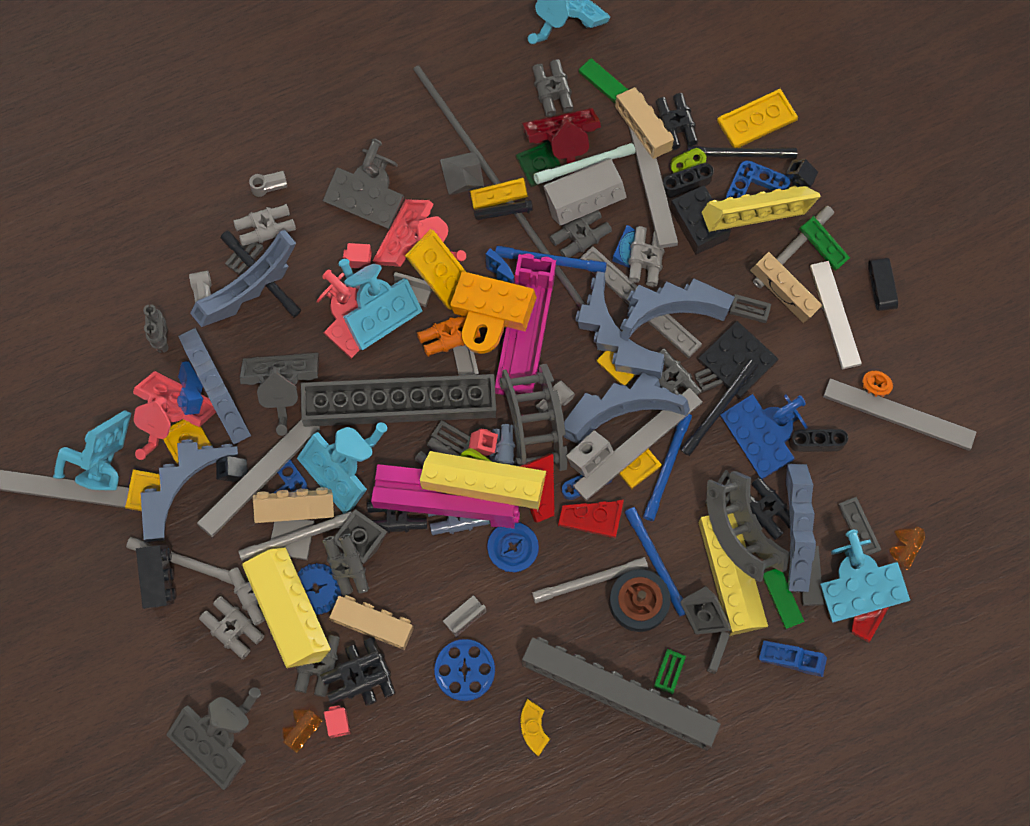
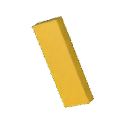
M524 178L470 191L474 209L528 197Z

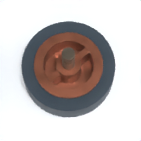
M641 569L629 571L619 577L612 588L609 601L611 613L615 620L628 630L644 632L654 629L664 620L670 607L669 589L663 579L651 571Z

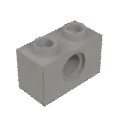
M593 431L579 445L573 448L566 457L571 467L587 479L614 454V451L609 441L596 431Z

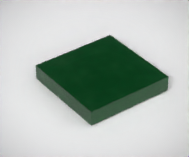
M549 141L516 154V159L530 187L538 185L534 180L535 173L561 166L558 158L553 154Z

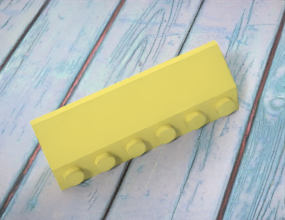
M793 186L786 190L776 189L769 193L760 192L752 196L747 194L740 198L733 199V197L718 202L713 200L706 204L707 206L703 209L702 215L709 232L804 215L821 196L820 193L808 187Z
M430 451L423 465L420 483L422 489L539 510L546 471Z
M729 514L728 518L732 529L738 527L734 514ZM709 516L701 517L699 526L720 604L732 628L728 631L729 636L768 627L755 579L737 567L725 553L713 531ZM737 535L739 541L746 548L743 535Z
M286 548L270 549L244 562L242 566L286 668L321 662L331 648Z

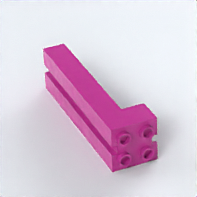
M519 254L515 284L533 288L537 298L526 331L506 327L495 384V394L506 395L504 389L500 387L502 370H507L510 379L537 375L556 273V260L550 257H542L540 260L534 259L532 254ZM535 383L513 386L515 395L534 392Z
M377 465L376 482L371 500L374 508L490 520L491 527L514 529L515 523H519V506L422 489L420 483L422 469Z

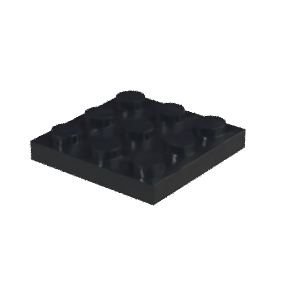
M737 321L699 357L698 361L706 369L709 368L711 370L710 373L715 374L718 380L723 381L722 384L727 388L731 386L749 359L755 361L759 365L758 368L735 395L740 399L779 359Z

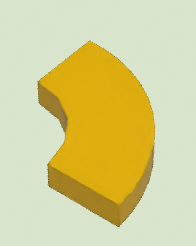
M527 699L521 714V731L528 747L539 757L550 738L544 733L541 726L544 710Z

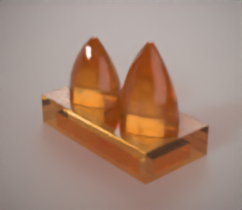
M917 526L914 530H896V536L906 546L890 548L893 558L900 562L902 568L907 570L910 569L926 538L924 529Z
M304 709L293 710V716L297 725L295 727L283 728V742L296 753H298L323 721L310 709L308 711Z

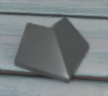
M476 152L440 160L449 195L484 187L481 165Z
M355 509L336 534L335 541L337 546L343 550L339 538L345 534H351L355 548L360 551L361 562L365 564L378 551L387 531Z
M706 586L681 600L680 603L695 634L724 632L732 629L716 595Z

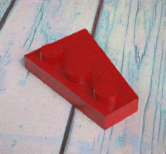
M550 453L519 466L546 471L539 510L530 508L534 522L537 523L554 516L553 454Z
M617 500L615 502L605 501L594 504L563 505L558 526L616 539L624 500Z
M889 607L854 616L852 634L870 643Z

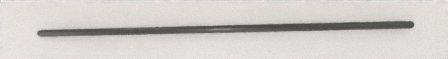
M416 66L413 70L470 152H476L481 168L493 185L500 184L501 182L423 70L420 66ZM509 201V202H506V204L515 203V202H514V201ZM522 213L514 214L542 254L551 255ZM556 265L555 274L581 310L582 304H586L561 268Z

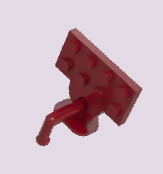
M593 108L522 123L523 130L530 143H540L548 139L551 142L554 156L558 159L566 158L567 164L575 162V156L583 155L588 151L589 140L586 132H593L597 128H601L600 120Z

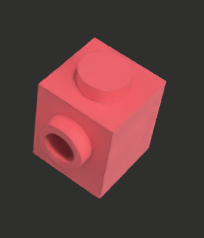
M348 243L347 250H344L343 259L349 260L351 268L363 269L371 264V246L369 244Z
M479 429L471 433L469 448L475 449L483 456L495 453L498 434L492 433L487 429Z
M338 705L330 707L329 711L324 712L330 738L351 734L345 708H341Z

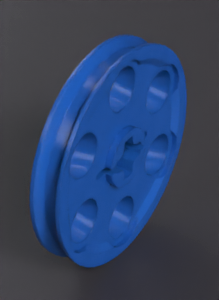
M467 639L454 641L445 646L436 659V681L441 690L453 699L460 701L477 699L485 694L493 683L495 676L494 660L486 647L476 641ZM472 647H477L480 650V655L477 658H472L469 655V650ZM451 648H458L460 650L458 658H451L449 656ZM464 659H466L467 668L471 669L467 672L466 682H464L463 673L459 672V669L463 668ZM482 664L490 666L491 671L489 674L482 675L479 672ZM443 665H447L451 669L450 674L447 676H442L439 673V669ZM453 682L461 685V690L458 693H452L449 690ZM472 682L480 683L481 689L479 692L473 693L470 691L469 686Z

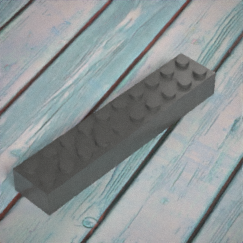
M494 374L301 383L302 423L304 427L374 424L380 422L395 423L496 418Z
M543 638L531 639L522 659L523 667L706 751L712 746L721 725L717 722V718L708 714L705 716L698 714L696 708L688 705L685 708L679 705V701L674 698H663L660 696V692L651 688L646 690L637 681H626L622 679L623 675L612 671L609 673L604 671L602 665L594 662L591 665L585 662L586 659L580 655L574 654L572 656L567 654L566 649L557 645L554 648L548 645L549 642Z

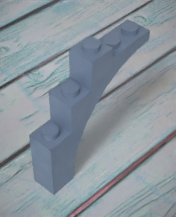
M285 230L280 231L273 243L256 263L221 290L196 301L190 314L201 327L236 315L242 302L259 297L265 284L283 278L289 267L286 262L296 245L295 241Z
M597 271L596 278H593L591 283L592 295L588 296L587 305L582 304L581 310H578L576 314V322L579 324V329L595 331L594 343L597 344V350L615 352L612 364H615L616 371L636 375L645 373L661 379L665 362L664 354L650 351L637 345L630 339L627 341L620 338L622 332L613 322L605 304V273Z
M693 279L691 284H687L684 289L666 282L663 288L659 287L657 293L638 285L635 291L632 290L628 297L630 304L627 316L629 318L628 320L624 319L620 329L623 331L620 338L628 341L633 332L642 324L655 317L671 313H697L724 321L735 297L696 279Z
M196 328L178 336L233 444L250 437L251 434Z
M642 373L631 389L625 385L613 383L602 399L597 395L592 396L585 393L564 421L566 432L564 438L580 444L586 436L603 423L614 417L639 410L658 409L686 416L690 411L688 401L682 395H676L666 388H661L659 379L654 375Z
M182 440L181 443H177L179 466L175 467V464L163 465V468H159L161 491L146 489L144 493H141L144 542L164 541L168 510L181 487L194 474L216 463L217 460L226 456L237 458V447H233L232 444L221 445V448L203 446L201 449H198L197 442H193V440Z
M787 464L786 486L790 510L788 590L809 592L812 561H814L816 547L813 534L815 513L811 503L813 482L806 464Z

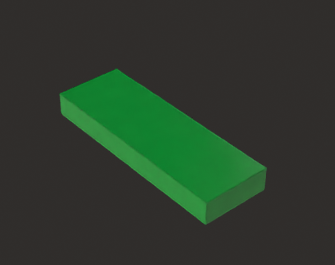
M592 58L579 69V73L613 103H616L617 95L628 91L626 87Z
M814 216L799 228L823 258L829 261L830 266L835 271L850 259Z
M777 569L765 572L763 575L764 583L785 630L804 623L805 621L793 594L788 590V583L783 572Z

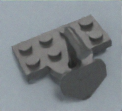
M372 139L369 150L362 149L366 157L363 165L358 167L354 174L338 167L336 168L323 202L390 229L404 199V195L388 189L390 182L385 169L387 165L397 167L398 164L376 154L382 143L377 139Z
M319 353L243 359L240 383L248 385L260 383L257 389L259 403L266 408L277 407L279 423L276 427V433L283 436L287 433L288 416L286 407L292 406L297 402L296 384L298 380L318 378Z
M251 688L248 697L238 708L227 698L219 697L209 704V715L203 718L196 714L189 706H186L182 709L166 734L223 790L230 786L246 762L232 748L234 741L233 733H239L247 727L249 721L245 714L249 712L257 698L260 697L261 691L258 688Z

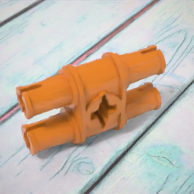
M461 316L455 319L450 317L449 320L438 324L434 323L432 327L417 332L421 344L435 338L439 339L430 344L423 345L427 357L442 351L448 352V350L458 346H464L462 331L459 329L463 328L467 317ZM479 330L477 332L476 338L481 337Z

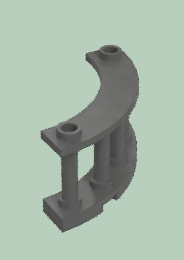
M547 364L539 365V373L537 375L511 379L507 370H502L500 387L504 389L513 419L517 448L515 466H522L543 457L526 458L525 445L552 441L554 443V452H552L553 463L562 471L567 470V446L563 447L562 436L566 435L559 395L557 390L553 391L551 383L554 382V379ZM538 382L543 391L515 395L513 386ZM538 399L547 401L549 409L547 412L520 415L518 402ZM541 420L551 421V434L524 438L522 423Z
M733 471L730 474L729 484L722 485L708 480L707 507L710 522L718 542L733 563L744 573L759 582L763 581L765 568L772 566L781 572L786 571L790 552L777 545L771 538L768 539L761 531L763 528L758 522L756 515L752 514L750 503L752 502L750 493L751 477ZM730 492L731 505L726 507V493ZM731 513L734 514L738 527L733 529L728 515ZM742 534L750 546L745 548L737 538V535ZM755 552L764 561L759 560L757 557L752 555V553Z

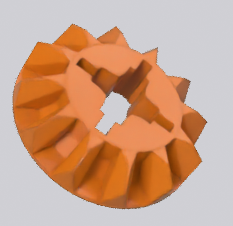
M870 371L864 375L862 380L863 388L868 390V394L873 393L875 397L878 395L884 397L886 394L889 395L893 388L892 380L880 371Z

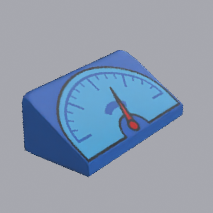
M628 225L614 253L613 262L630 268L628 261L631 256L630 246L635 238V229Z

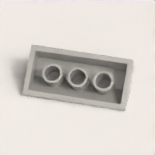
M610 158L544 185L552 218L560 226L627 198L623 181Z

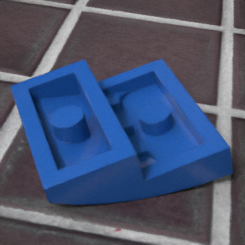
M490 248L486 253V268L497 275V280L514 284V275L511 269Z

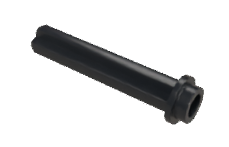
M525 199L522 202L475 209L474 216L476 220L523 212L529 214L530 211H533L532 200Z

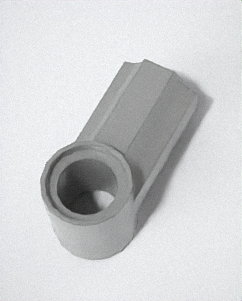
M283 171L264 176L255 174L249 180L251 192L257 197H262L267 192L287 187ZM256 184H262L260 187H255Z
M209 271L189 274L195 303L200 299L210 296L212 284Z
M562 381L553 386V391L557 390L561 406L568 404L575 396V393ZM544 399L536 405L540 413L549 410L547 401Z

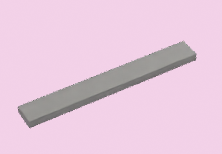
M629 127L659 249L677 246L678 241L657 158L653 159Z
M592 246L580 259L607 262L605 284L629 305L628 297L631 291H635L638 286L629 281L625 274ZM669 314L647 321L688 359L702 346L701 342Z
M833 379L829 380L823 398L968 451L971 450L976 431L883 397H875L872 393L868 394L866 391Z
M690 388L681 394L687 399L690 409L686 416L662 410L618 447L614 454L587 479L583 477L573 487L587 501L702 404L700 398Z
M301 420L197 523L198 526L213 537L309 441L311 436L320 430V427H304Z
M0 470V491L121 508L126 506L129 488L117 486L116 490H91L78 485L75 480L55 479L47 476Z

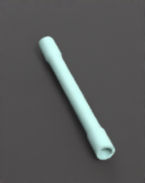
M630 143L554 169H547L535 173L534 180L537 184L587 168L608 158L611 160L634 154L635 147Z

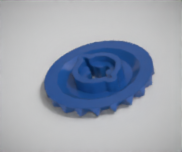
M515 523L514 529L497 527L489 537L487 548L493 564L505 572L515 573L530 567L538 555L539 546L536 535L529 527L521 523ZM510 543L512 545L518 544V546L516 547V552H514L513 550L507 552L510 548Z
M316 563L301 568L297 574L315 615L324 614L333 609L338 596H341V591L337 580H334L332 577L331 567ZM314 584H317L318 586H323L319 589L318 594H316L314 591H310L314 588Z

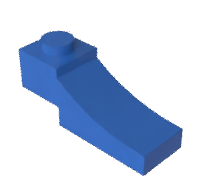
M182 362L178 375L182 388L180 396L177 398V404L185 415L199 414L203 402L201 396L203 385L189 362Z
M763 641L759 660L794 669L805 674L823 677L827 657L823 653L804 650L801 647Z

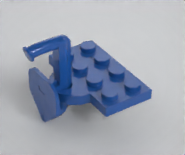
M752 394L721 414V417L762 480L795 459L785 442L791 437L793 423L798 419L805 429L808 428L796 410L806 404L800 395L792 402L787 395H784L788 402L787 405L782 408L769 407L763 410Z

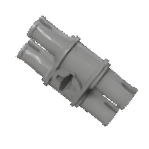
M287 204L272 209L266 207L265 210L255 213L250 212L249 216L233 220L236 231L249 227L255 228V231L239 235L242 246L256 242L263 243V241L276 238L278 233L283 230L286 232L296 230L293 219L278 224L274 222L275 219L290 215Z
M636 227L634 242L630 246L631 256L628 261L630 265L629 281L639 282L641 268H645L648 270L646 285L655 287L658 285L659 272L663 268L662 257L665 251L664 248L659 249L655 231L653 233L652 245H648L645 243L647 228Z
M238 567L230 570L228 575L235 587L234 593L237 594L243 605L242 609L248 612L254 625L264 622L265 618L258 607L259 603L255 594L252 593L253 589L250 582H245Z
M220 596L213 605L225 615V618L219 622L208 611H205L199 617V620L211 630V635L222 642L225 648H230L241 659H244L250 653V650L239 640V636L245 634L255 644H258L264 638V635L252 625V619H248L239 611L238 607H233ZM230 624H231L232 626L234 625V627H235V630H234V631H232L231 629L229 630L228 626H229Z

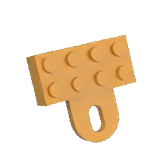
M462 271L450 306L454 314L467 317L462 330V339L466 347L474 353L484 354L492 351L499 344L504 327L526 331L537 297L533 288ZM486 327L488 330L484 341L480 344L475 343L479 328Z

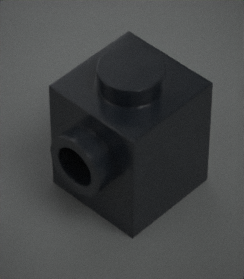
M806 159L792 160L785 175L794 186L811 187L818 171Z
M226 456L216 461L217 480L238 482L248 473L247 459Z

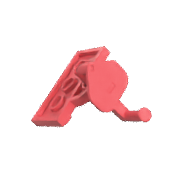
M405 199L373 259L374 263L384 266L401 267L406 259L405 255L430 229L434 230L443 242L448 235L447 224L438 216L427 218L434 205L430 200ZM463 250L451 252L459 261L466 259V253Z
M329 269L323 274V279L329 281L331 285L320 295L316 302L319 303L328 296L331 299V314L336 320L323 334L352 359L360 349L343 317L358 308L356 300L358 289L347 287L340 281L344 277V273L336 277Z
M156 371L135 386L133 394L148 401L146 404L136 408L134 423L139 429L150 434L148 443L142 449L136 450V458L139 460L145 459L158 446L159 439H164L168 436L171 422H178L184 419L198 427L204 424L216 413L210 399L201 395L203 402L200 413L185 415L177 404V398L180 396L182 385Z

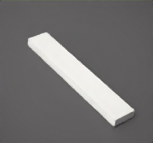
M829 261L810 265V270L841 368L843 370L860 366L861 360Z

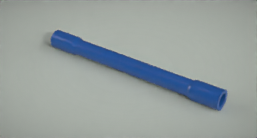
M497 246L495 251L501 258L518 259L519 254H532L534 259L540 260L542 257H550L556 260V265L584 269L591 272L605 273L607 262L587 261L516 250L509 247Z
M691 414L676 426L674 437L653 494L643 515V518L646 520L654 521L665 486L683 437L689 427L692 418Z
M636 508L628 509L624 513L632 528L636 531L659 577L666 583L679 617L685 615L686 613L680 603L683 597L679 594L654 547Z

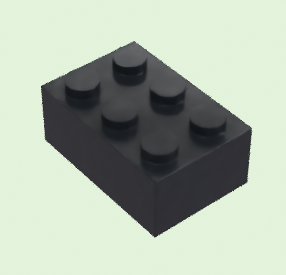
M705 185L673 199L670 206V211L695 255L727 241L731 232L729 228L709 232L702 211L707 206L706 204L713 201Z
M167 545L136 548L142 608L174 604L176 589L172 588L171 581L174 580L173 568H170L169 560H172L171 549Z

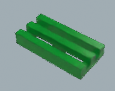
M669 649L666 650L654 688L673 695L686 658L685 655ZM669 655H672L673 658L670 663L663 685H661L659 683L662 678L666 663L668 661ZM678 657L680 662L671 688H669L667 685Z

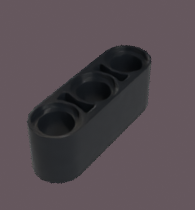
M702 163L666 176L663 181L666 197L672 198L710 184L714 172L712 165ZM701 173H706L708 176H703ZM684 179H690L691 182H686ZM667 185H673L674 188H669Z
M890 259L869 260L868 270L877 311L897 309L898 297Z
M840 429L797 430L792 435L789 444L792 450L797 452L840 451L848 442L849 437L844 430ZM834 437L840 438L842 443H836ZM795 438H801L804 444L797 443ZM814 438H821L823 444H818Z

